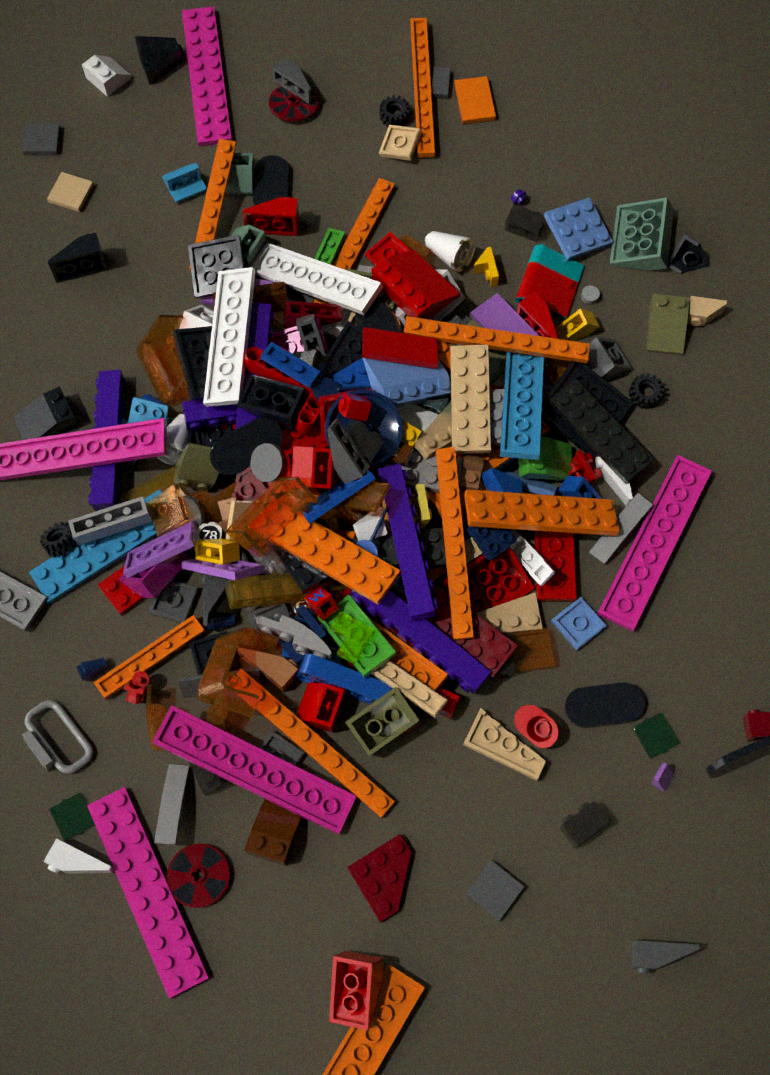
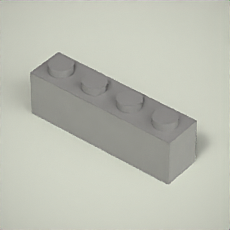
M142 496L68 520L73 539L78 545H82L152 522V517L148 504Z

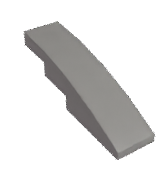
M637 493L617 517L619 527L617 536L602 535L589 553L606 564L614 552L618 550L625 539L637 527L653 504Z
M169 764L157 821L155 844L173 846L177 844L178 830L181 825L183 807L185 806L190 766Z

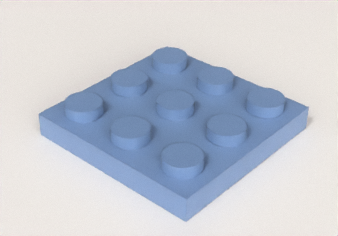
M590 197L547 211L543 215L567 260L610 246L613 243Z

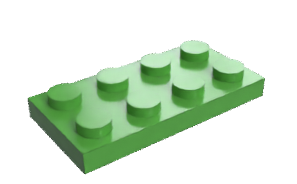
M347 595L336 603L337 611L324 621L319 617L317 619L326 627L328 634L360 674L366 678L397 654L351 596Z

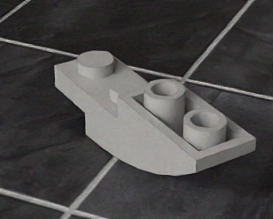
M284 615L281 616L279 622L260 616L258 626L262 633L270 636L272 634L278 635L280 639L287 642L293 640V649L301 655L313 654L329 661L332 660V652L324 641L303 624Z

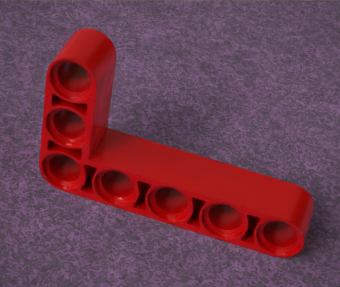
M256 347L248 348L244 358L246 370L260 377L305 389L306 402L299 413L295 426L297 431L302 434L310 433L320 416L319 400L314 397L312 386L308 388L260 359L261 354L264 352L263 350Z

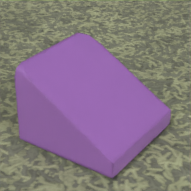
M663 763L659 767L652 781V785L663 791H666L674 775L668 764Z

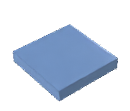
M582 597L578 598L551 620V623L576 651L607 627Z

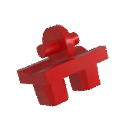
M579 450L572 458L571 470L568 474L569 476L584 477L592 485L602 476V473L598 468H591L592 456L589 453L583 454L582 450Z
M136 672L132 677V683L125 684L123 690L128 691L126 702L134 704L144 703L146 695L153 692V687H147L150 683V677L147 672Z

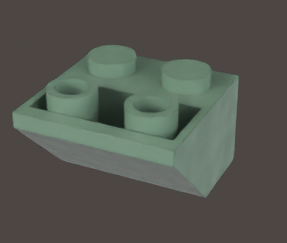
M253 153L234 154L226 194H253L255 171Z
M251 225L235 228L231 236L239 235L241 237L245 268H249L265 246L266 237L265 231Z

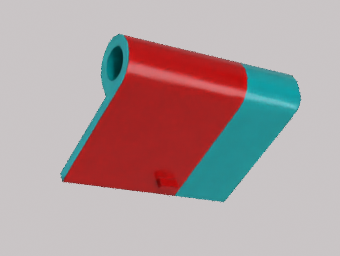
M544 244L535 245L515 302L518 304L535 291L538 295L545 298L550 312L566 319L584 265L572 259L567 260L564 255L548 248Z

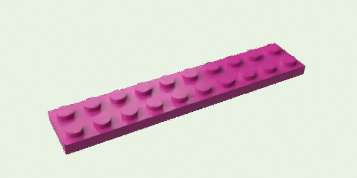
M214 6L182 10L198 146L217 145L219 139L232 141Z
M165 418L1 443L0 480L164 456L167 449V421Z
M676 456L653 502V506L649 510L597 615L632 632L634 631L712 470L682 456Z
M172 705L152 741V744L336 834H340L356 798L355 795Z
M123 787L87 805L169 999L210 979L178 905L169 889L167 880L127 789Z

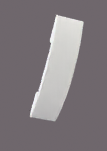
M512 529L517 539L516 543L510 546L512 551L540 586H543L555 571L521 534Z

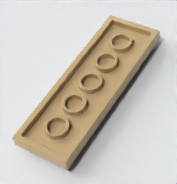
M488 345L451 346L452 447H455L456 454L491 453Z

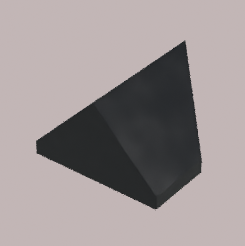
M684 234L669 258L667 266L682 274L709 267V263L701 244L687 234Z

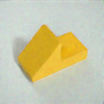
M487 247L474 264L473 274L485 273L486 281L490 282L491 287L498 286L499 275L492 248Z

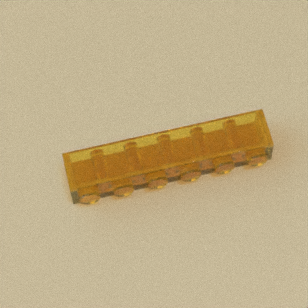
M277 572L263 576L257 574L239 580L229 579L225 587L230 609L305 601L304 597L311 592L309 591L303 595L289 573L279 574ZM328 580L320 585L332 598H337L347 589L345 585L337 580Z

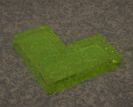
M342 612L338 614L330 627L331 631L346 638L338 650L337 656L355 665L374 635L375 629Z

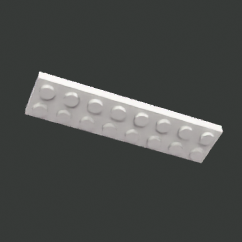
M270 243L265 244L250 266L254 268L256 276L272 282L284 281L286 287L329 303L337 304L340 307L365 315L383 288L381 282Z
M253 267L218 272L203 401L206 407L237 404L243 392L244 358L248 346L255 270Z

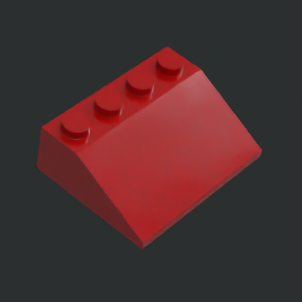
M415 250L386 258L371 269L372 280L381 282L383 286L381 290L409 317L429 320L461 296Z
M511 547L492 560H486L483 554L467 563L471 611L474 613L518 599L534 589L533 584ZM446 573L437 579L436 582L449 593L448 576Z

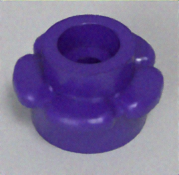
M518 189L511 196L514 205L524 203L526 191L523 192L521 189Z

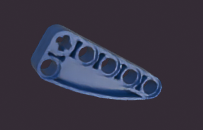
M306 654L296 676L297 679L306 683H326L345 689L346 697L371 704L392 690L391 687L370 676L364 678L360 672L313 654Z

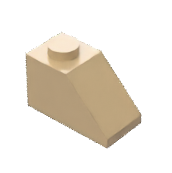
M691 296L689 299L687 324L693 326L706 325L723 313L727 301Z

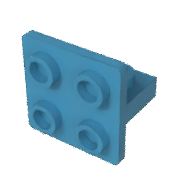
M197 163L189 164L162 176L175 203L207 191L201 179Z
M134 397L128 423L165 418L168 426L172 422V418L167 417L169 406Z

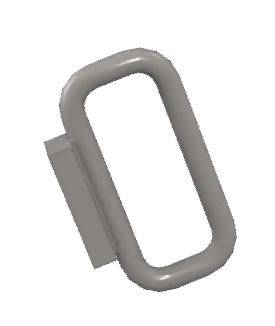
M46 700L26 714L25 726L28 731L22 734L23 739L47 772L54 768L55 765L60 772L71 774L91 761L93 757L92 745L58 702ZM47 708L55 710L85 750V755L72 765L67 766L61 761L33 724V718Z

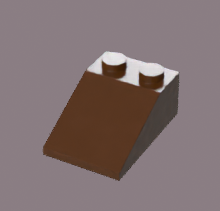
M264 799L250 831L244 849L245 852L249 855L286 866L302 817Z

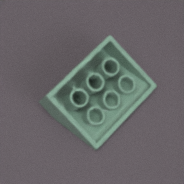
M668 197L617 205L610 266L648 271L667 269L674 209Z

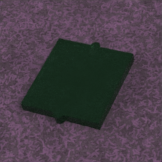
M661 712L649 719L645 718L642 723L632 727L650 759L661 753L665 754L668 749L679 744Z
M81 793L67 800L63 799L61 803L49 809L64 841L77 834L81 835L83 831L95 825Z

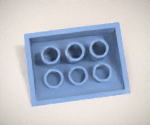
M363 358L371 388L386 396L393 402L396 408L442 399L451 394L449 375L439 359L437 369Z

